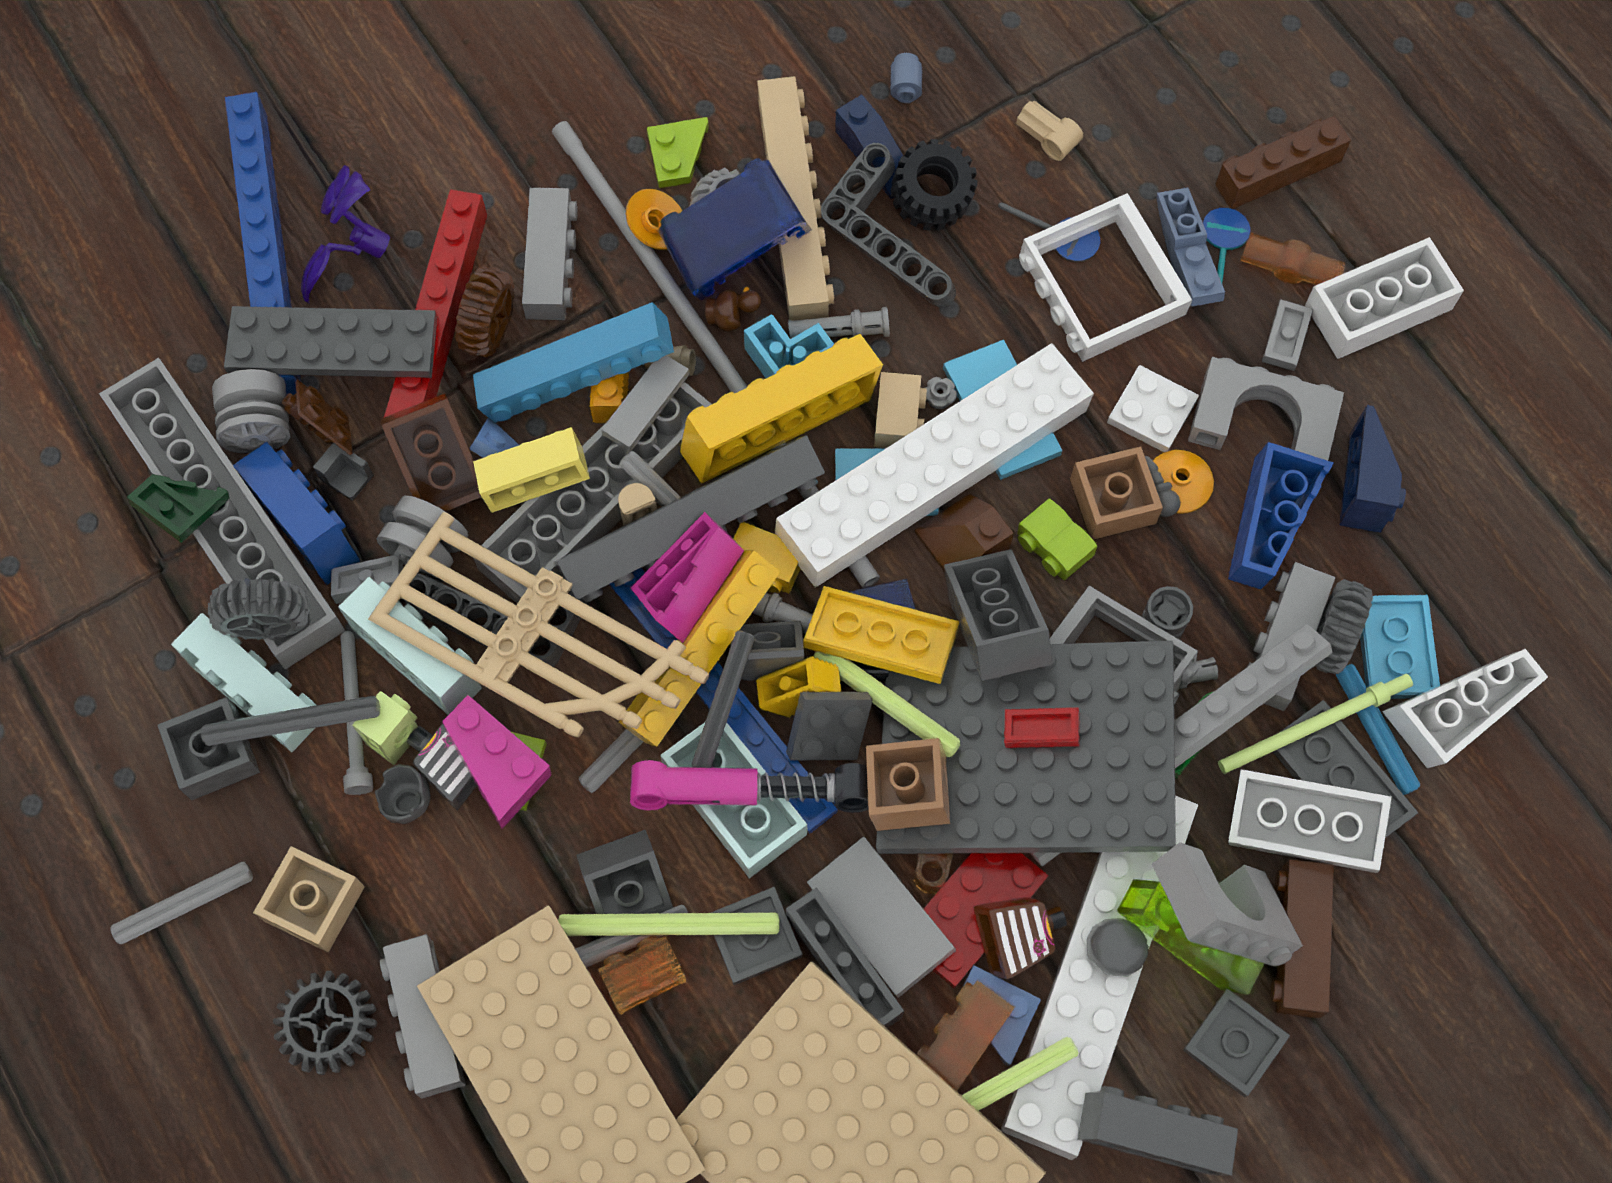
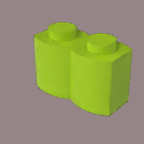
M1051 499L1046 500L1021 521L1018 526V541L1026 551L1030 553L1035 552L1043 559L1042 565L1045 570L1054 577L1058 575L1061 579L1066 580L1095 555L1097 545L1094 540Z

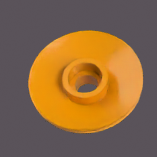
M643 189L636 192L629 199L626 206V220L632 233L642 243L654 249L666 250L675 247L683 239L686 232V219L678 203L668 194L656 189Z
M1171 450L1160 454L1153 460L1158 467V472L1163 477L1164 483L1170 482L1172 484L1171 490L1176 492L1180 498L1181 504L1177 512L1178 514L1196 511L1206 504L1213 492L1214 479L1210 467L1201 457L1185 450ZM1182 473L1186 475L1187 480H1179L1176 474Z

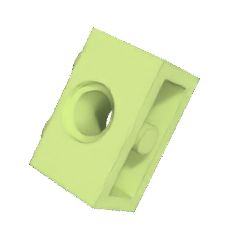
M380 691L376 696L380 702V715L376 718L355 721L352 726L368 747L395 765L410 747L407 744V740L413 730L418 727L415 722L417 716L409 710L411 706L401 697L394 694L390 698Z

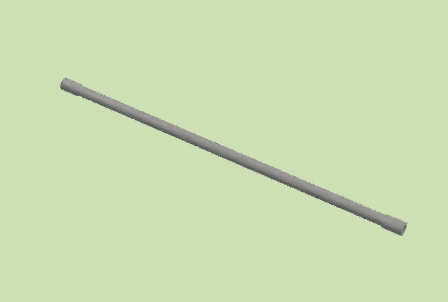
M567 121L555 125L552 134L565 153L574 161L731 392L737 393L747 388L741 376L653 248L642 243L632 233L626 220L625 207L583 148L582 142ZM785 442V443H783V444H781V445H779V446H777V447H775V448H773V449H770V450L773 451V450H775V449H777V448H779V447H781V446H783V445H785V444H787V443ZM813 486L799 493L806 500L819 490L816 486ZM866 555L848 566L863 589L872 586L880 578Z

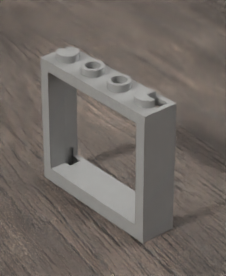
M1089 586L1050 637V644L1074 643L1094 616H1097L1138 642L1173 640L1174 664H1179L1174 671L1175 704L1179 697V693H1177L1179 687L1183 682L1189 684L1198 671L1199 667L1196 666L1198 651Z

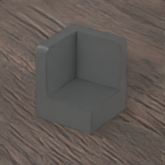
M332 443L313 466L322 482L350 500H354L374 476L365 460L354 453L351 455L347 454L335 443Z

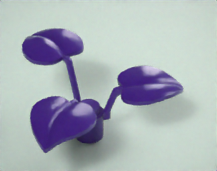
M346 165L341 168L336 179L328 187L322 201L321 213L328 215L334 206L330 223L336 224L342 215L352 222L355 227L350 234L349 240L354 242V246L328 243L326 246L321 244L308 261L302 275L301 292L304 301L309 303V294L324 271L332 251H347L358 256L361 251H364L376 258H380L390 240V235L362 222L348 211L360 197L370 191V188L365 184L360 173L355 171L349 177L350 171Z

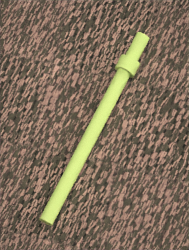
M1406 673L1387 683L1378 682L1366 688L1365 693L1219 760V768L1223 774H1226L1369 706L1378 707L1389 702L1391 696L1412 687L1413 681Z

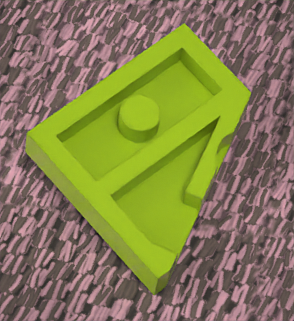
M707 117L647 127L659 188L691 183L695 171L694 165L699 159L702 150L701 144L709 128Z

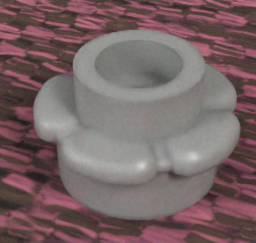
M934 377L927 382V387H925L927 388L926 400L933 408L944 409L956 399L955 385L948 378ZM943 390V393L938 394L937 391Z

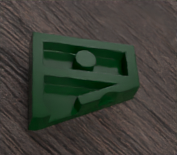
M152 474L128 495L127 499L132 507L182 543L230 497L228 491L224 488L217 487V490L214 491L199 488L196 482L186 480L174 481L166 476Z

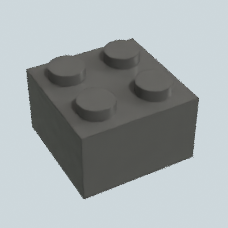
M227 697L157 725L179 790L190 800L197 799L260 773L249 739L210 746L202 741L201 728L203 725L241 718L238 709Z

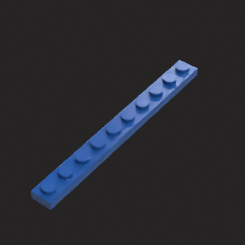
M642 568L633 571L632 573L635 578L620 586L615 587L613 582L610 583V587L655 643L667 649L674 640H677L673 634L654 619L631 589L644 575L645 572ZM718 661L710 671L707 681L701 684L696 691V694L709 710L723 671ZM738 687L727 719L728 725L769 776H777L780 772L783 776H792L794 773H797L798 776H807L808 772L798 760L790 761L786 753V745ZM790 798L789 800L807 823V832L809 834L838 812L834 804L825 801V799H820L818 802H816L815 798H805L803 802L800 798Z

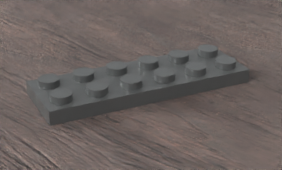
M232 306L224 368L227 373L256 369L281 375L432 378L437 314L435 310Z

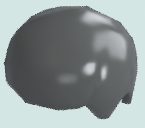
M398 764L386 769L383 772V784L375 791L379 811L392 823L409 824L423 815L431 800L429 783L412 766Z
M1121 918L1105 919L1093 926L1086 939L1088 958L1108 975L1128 977L1140 970L1148 957L1149 946L1147 938L1140 928L1129 920Z

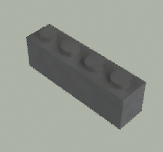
M817 887L786 908L788 921L820 967L830 978L886 1028H889L903 1017L904 1010Z
M1102 1086L1101 1092L1085 1093L1078 1140L1207 1175L1232 1176L1238 1129L1223 1125L1224 1118L1208 1114H1201L1200 1118L1191 1116V1109L1177 1105H1168V1109L1158 1107V1100L1150 1097L1135 1096L1134 1100L1124 1097V1090L1114 1087Z

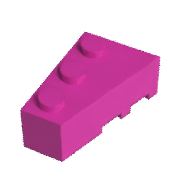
M704 512L644 573L631 589L654 619L683 643L744 550L720 525Z
M467 695L442 722L447 735L470 772L499 826L503 829L551 777L550 765Z

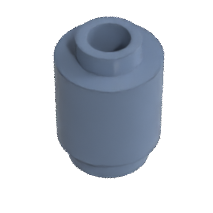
M912 53L897 55L891 64L890 93L894 99L902 103H911L922 95V64L919 62V58Z

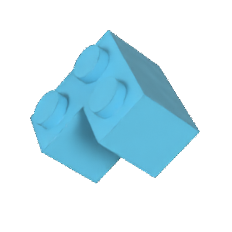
M772 314L744 330L745 350L765 378L775 375L785 365L790 364L793 366L804 361L809 354L815 351L823 352L834 345L819 323L790 339Z

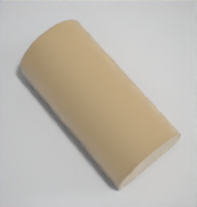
M629 484L619 494L618 503L623 526L657 510L656 499L653 493L643 484Z

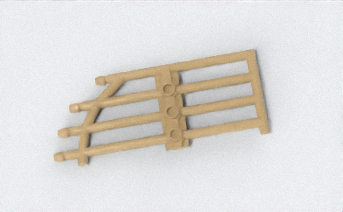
M442 512L368 618L371 622L553 726L564 729V732L575 737H579L584 728L578 722L572 719L569 720L566 715L602 711L618 721L622 720L625 725L638 729L642 719L636 713L627 711L625 707L618 703L641 692L656 701L660 700L663 705L669 708L676 709L680 699L674 693L665 691L663 687L654 683L669 667L685 676H690V679L698 683L704 684L709 677V674L704 669L693 666V663L680 657L686 647L679 641L674 640L667 649L569 595L568 592L573 584L563 579L562 576L543 567L535 576L450 529L449 527L455 519L446 512ZM440 540L527 587L528 589L517 605L429 557ZM423 569L508 618L499 632L494 634L409 586L419 570ZM403 598L488 646L478 663L474 664L393 618L389 613L398 600ZM561 606L651 656L656 661L640 675L550 625L548 622L558 607ZM541 635L626 684L602 695L528 652ZM521 665L579 699L544 704L508 682Z

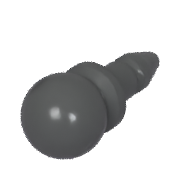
M1145 456L1163 507L1160 515L1164 517L1172 516L1180 508V498L1176 492L1171 490L1172 484L1170 482L1164 483L1163 477L1158 472V467L1150 457Z

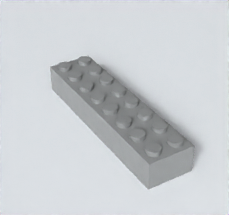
M684 382L632 451L636 452L663 478L683 458L680 448L687 416L697 407H708L712 404ZM602 426L582 446L590 479L526 501L481 546L535 576L542 567L560 575L554 561L605 536L622 519L618 503L619 494L625 486L637 483L619 464L629 451L602 435ZM474 558L478 570L513 601L518 603L528 588Z

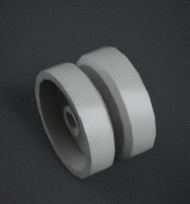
M403 496L392 512L396 522H388L384 525L376 538L377 542L391 556L396 555L406 565L442 512L445 511L422 499L413 496ZM455 519L449 528L468 538V531ZM440 540L429 557L450 568L453 563L450 553H456L460 550ZM423 569L419 570L422 574L437 578Z

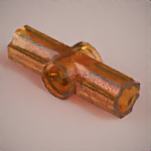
M1251 232L1241 257L1242 262L1274 271L1276 278L1290 284L1305 281L1318 285L1342 275L1345 268V262L1311 252L1310 246L1302 241L1287 240L1282 243Z

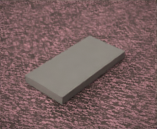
M862 837L807 882L812 890L817 887L868 961L898 998L956 951L955 947L865 837Z

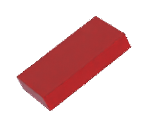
M1078 707L1005 709L1004 744L1006 748L1079 746L1080 712Z

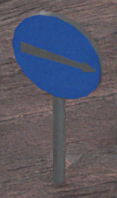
M1003 202L998 204L1000 209L1043 229L1052 227V225ZM1096 230L1056 248L1055 251L1067 261L1084 262L1092 258L1098 251L1100 245L1099 232Z

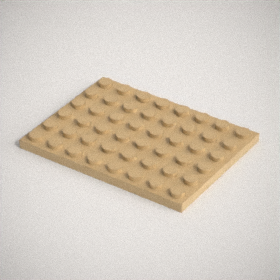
M810 962L676 1119L705 1168L701 1175L709 1183H1038L1046 1173L1045 1170L814 962Z

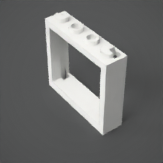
M1128 193L1027 237L1023 241L1019 255L1021 265L1026 272L1030 271L1035 279L1037 293L1042 299L1046 298L1051 307L1050 312L1054 322L1058 326H1062L1067 334L1066 340L1069 348L1073 353H1078L1082 362L1186 315L1192 302L1190 295ZM1116 222L1165 303V306L1090 339L1041 255Z

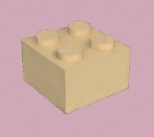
M291 846L253 913L264 922L329 953L365 886L355 876Z

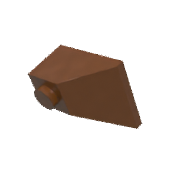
M971 494L914 529L915 534L944 572L945 564L1010 549L1014 534L993 506Z

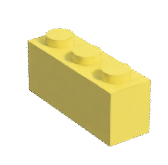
M572 427L473 461L479 493L492 513L590 479L583 447Z

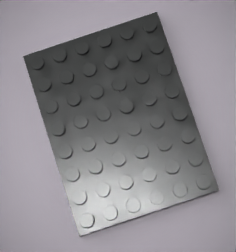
M1173 640L1050 644L1051 665L981 681L968 647L952 648L941 684L889 671V677H886L885 686L959 738L960 747L953 756L946 757L950 824L877 831L876 850L878 854L1168 852L1176 845ZM1079 708V746L1005 747V709ZM884 712L882 744L923 740Z

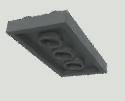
M1323 700L1282 731L1331 708ZM1341 720L1273 751L1294 779L1391 796L1385 838L1418 814L1417 810Z

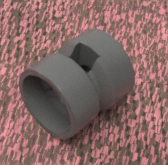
M1166 586L1157 589L1151 594L1141 617L1175 638L1180 639L1193 615V604L1190 597L1183 590L1177 587Z

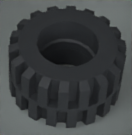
M931 139L929 145H926L925 141L918 142L916 148L911 146L906 150L905 156H902L898 163L891 187V196L895 197L893 205L895 209H902L900 216L904 220L907 217L912 219L910 225L917 227L918 223L923 225V230L929 231L932 226H935L936 230H942L946 223L951 227L956 224L958 218L961 219L975 194L974 192L977 188V180H975L977 175L976 168L970 167L972 160L969 155L963 157L961 155L963 149L959 146L956 149L951 148V142L945 140L943 145L938 144V139ZM925 174L939 176L949 186L950 193L945 196L930 195L919 186L917 178Z

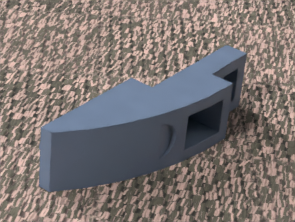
M1189 188L1157 193L1156 199L1170 261L1174 271L1192 299L1191 307L1224 301L1225 290L1207 248V232Z

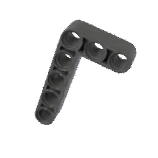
M872 143L864 148L824 200L821 206L822 218L835 233L932 305L937 307L948 306L956 297V288L947 273L864 213L895 171L894 159L886 146L880 143ZM885 157V162L882 166L877 168L871 167L875 158ZM865 183V188L862 192L858 194L851 193L855 184ZM839 208L845 209V214L841 219H831L835 210ZM870 227L868 236L862 239L856 238L860 228ZM886 246H896L892 256H881V252ZM911 265H921V270L917 275H906V271ZM936 284H947V289L943 294H932V289Z
M417 574L409 585L416 590H426L425 595L444 606L450 603L456 604V608L453 611L471 621L480 617L487 618V622L481 627L494 634L499 632L508 618L477 599L424 575ZM403 599L405 604L408 603L414 607L424 619L486 646ZM559 606L552 618L561 615L565 616L566 620L561 625L552 626L572 636L581 617ZM540 635L528 653L554 667L565 649ZM541 645L550 647L548 653L543 656L533 654L534 650Z

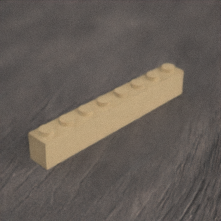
M795 77L758 80V103L771 196L774 202L773 210L776 213L775 224L789 320L828 317L829 304H834V292L832 284L826 285L825 279L826 275H830L828 255L822 256L821 247L826 246L824 227L817 226V219L821 218V206L819 199H813L812 191L817 190L816 172L809 171L808 163H813L811 143L805 144L804 136L809 135L807 116H801L800 112L801 108H805L803 89H797Z

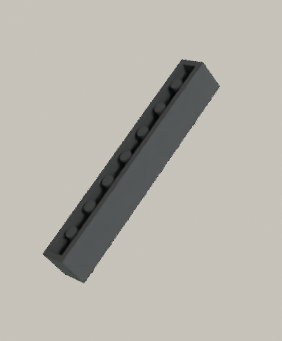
M807 435L798 437L554 561V564L560 576L573 584L569 594L578 600L582 598L584 603L589 602L603 594L602 587L612 582L617 587L635 578L632 572L643 566L648 570L704 512L727 531L725 524L737 518L739 523L747 521L758 515L756 508L766 503L771 508L787 500V492L797 487L799 492L815 486L818 484L816 477L824 474L825 471Z

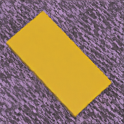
M824 586L805 634L803 648L941 684L960 621Z

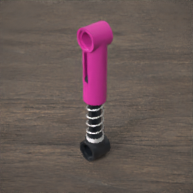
M651 760L637 762L631 768L630 803L635 808L641 810H657L665 807L667 804L757 805V801L760 802L761 798H770L772 802L775 798H785L787 802L790 798H800L802 802L805 798H815L816 802L820 799H825V801L834 802L836 808L840 811L850 813L869 809L867 766L859 763L840 765L835 769L834 773H829V775L824 773L822 777H814L811 773L807 776H798L797 773H794L792 776H783L781 772L777 776H768L766 772L760 776V773H757V768L667 767L664 763Z

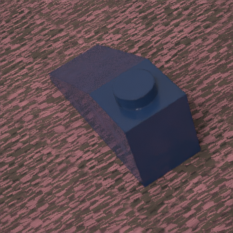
M860 95L836 110L835 132L856 158L868 145L880 143L885 145L892 155L896 171L903 154L881 116L866 98ZM885 157L875 158L871 167L877 168L882 166L885 162ZM895 171L882 188L890 199L894 198L891 196V187Z

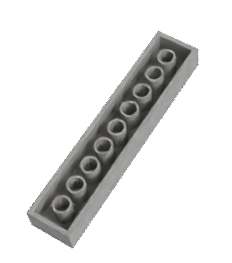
M159 358L99 393L152 474L166 476L174 481L186 480L196 482L199 488L216 491L217 487L228 491L230 499L193 532V535L226 584H230L233 580L244 581L245 578L249 580H257L258 578L262 580L274 579L278 582L287 581L289 584H295L306 591L308 604H310V615L308 616V624L305 625V629L298 631L294 635H287L285 638L264 639L285 670L345 631L328 603Z

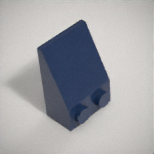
M1367 405L1349 434L1339 525L1380 533L1387 522L1393 521L1397 508L1401 509L1403 507L1406 489L1401 488L1402 473L1374 406Z

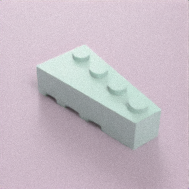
M203 613L171 644L195 671L249 717L316 705L303 693L296 696L290 690L292 684L277 671L272 675L265 668L267 663L252 650L247 653L239 646L242 642L237 637L233 638L230 634L223 635L213 629L210 619ZM315 728L272 736L292 753Z

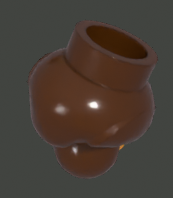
M748 286L744 288L740 296L733 290H724L716 298L707 299L705 305L706 320L709 325L717 324L725 332L734 331L741 326V310L746 313L757 311L761 306V298L758 293L750 290Z

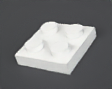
M1139 365L1111 412L1107 423L1162 452H1168L1197 402L1199 395Z

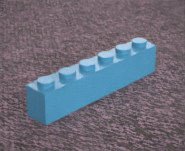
M651 302L475 373L473 378L477 409L495 423L505 421L513 415L526 410L536 409L541 404L566 397L584 387L597 385L602 380L617 374H625L645 363L658 361L663 356L674 352L668 317Z

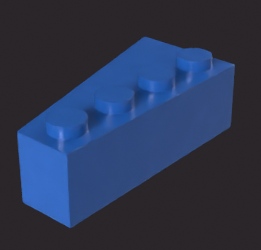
M265 442L233 465L250 491L270 516L274 518L286 536L292 540L306 561L312 564L326 585L331 583L333 568L356 564L360 561L341 531L346 527L341 518L334 510L329 513L326 512L325 508L328 507L326 501L316 489L311 493L307 488L311 485L299 469L292 472L290 468L294 465L282 449L275 452L268 442Z
M1270 442L1263 447L1254 458L1228 580L1261 590L1276 575L1298 528L1302 525L1313 499L1317 496L1321 484L1334 462Z

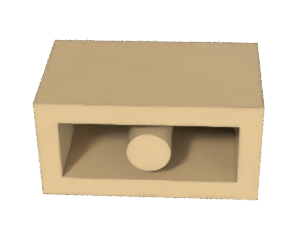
M881 372L874 447L888 448L924 425V419L918 418V409H925L927 388H920L921 375Z

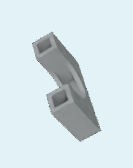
M1212 357L1204 376L1188 441L1221 450L1227 437L1233 410L1246 401L1266 400L1280 406L1291 418L1294 426L1292 450L1328 461L1344 392L1335 390L1329 385H1315L1304 382L1296 376H1282L1271 373L1262 367H1249L1237 364L1229 358Z
M1180 842L1152 863L1188 941L1272 966L1286 963L1292 958V953L1303 946L1264 871L1243 865L1222 882L1218 883L1202 850Z

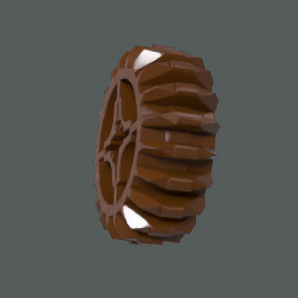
M483 266L478 268L470 276V281L466 283V289L458 306L455 338L458 348L469 353V355L488 358L496 352V348L500 347L501 340L504 338L509 320L511 319V311L514 307L513 299L515 295L513 291L515 286L509 273L503 272L498 268Z

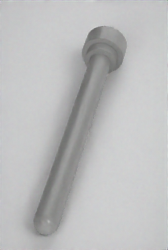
M344 631L340 636L345 700L359 698L355 636L351 631ZM355 721L346 722L350 768L346 770L347 775L343 777L344 793L361 795L373 791V776L368 772V768L364 767L363 741L352 726Z

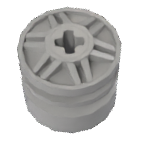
M247 369L224 374L215 380L212 386L213 405L217 413L215 417V425L217 427L216 439L221 447L236 453L250 454L265 442H268L273 449H278L288 442L291 436L288 425V413L282 404V400L286 396V385L282 377L266 370Z

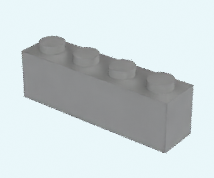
M530 188L522 306L526 320H566V307H572V288L568 287V278H574V260L569 258L570 249H575L576 233L575 230H571V221H577V201H571L569 188Z
M1297 562L1294 563L1289 573L1282 572L1275 589L1281 592L1278 602H1271L1264 621L1270 622L1267 632H1260L1253 651L1259 653L1256 660L1305 624H1308L1315 631L1317 630L1335 580L1334 576ZM1299 678L1264 704L1284 711L1292 701Z
M426 934L384 946L385 958L380 959V967L384 980H390L393 994L388 995V1003L392 1016H398L401 1031L396 1032V1040L400 1053L407 1054L409 1067L404 1069V1076L408 1090H414L417 1096L425 1098L466 1086L462 1065L417 988V985L440 972L433 941Z

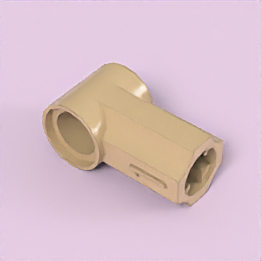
M1029 101L1017 117L1016 124L1040 141L1045 153L1056 161H1061L1083 139V132L1075 121L1070 118L1060 120L1036 101Z

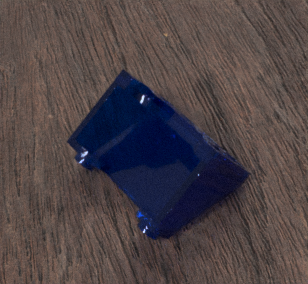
M760 158L752 160L744 166V172L679 214L672 212L660 220L661 226L658 229L660 237L691 293L701 301L715 292L712 288L715 286V281L719 284L724 283L727 276L777 244L784 245L788 242L785 236L790 238L796 235L799 239L812 231L769 160L762 161Z

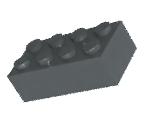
M1012 549L944 565L948 598L957 621H960L959 626L981 681L1000 678L1004 675L1021 671L1034 670L1052 664L1049 629Z

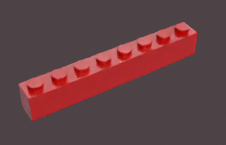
M451 189L449 191L415 310H435L437 314L432 378L395 377L384 417L437 397L457 325L458 306L466 289V283L469 282L487 219L483 197L480 194Z

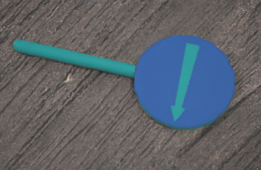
M1231 208L1212 210L1205 216L1203 221L1207 232L1206 240L1214 247L1220 248L1217 273L1221 283H1223L1226 250H1234L1244 245L1251 232L1250 224L1246 217L1239 211Z

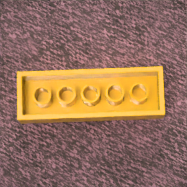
M861 334L850 339L842 338L831 348L823 352L815 351L798 364L793 366L790 364L785 365L775 375L764 380L763 378L756 379L747 388L737 393L729 392L723 395L716 403L708 407L700 406L691 411L686 418L680 453L699 481L704 483L870 401L883 364Z

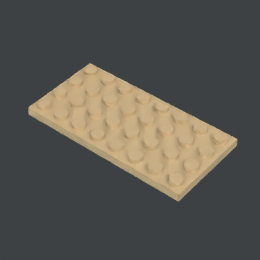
M549 905L417 985L528 1183H687L705 1171L703 1164Z

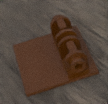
M297 380L295 382L296 394L292 395L289 393L282 400L285 411L295 419L300 420L301 424L307 425L309 423L308 429L314 431L324 442L335 443L347 454H353L349 417L341 408L337 406L332 407L325 402L323 396L313 386L307 387Z

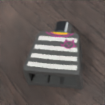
M442 724L434 735L418 726L407 740V744L419 751L413 764L418 772L458 811L477 785L447 735L444 725Z

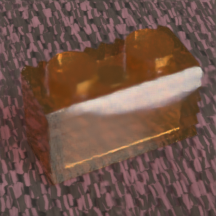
M657 935L649 936L637 944L638 950L626 956L623 952L615 953L603 961L604 967L598 969L619 1014H623L687 981L666 936L658 939Z

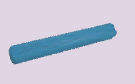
M1349 664L1342 672L1336 674L1349 700L1366 692L1367 687L1355 665ZM1372 705L1357 712L1397 788L1403 795L1417 790L1420 787V782L1379 708Z

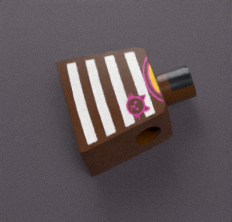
M1029 897L981 904L973 907L990 974L1006 980L1053 954L1056 947L1052 932L1065 928L1067 924L1065 914L1060 907L1056 906L1046 910L1042 901Z

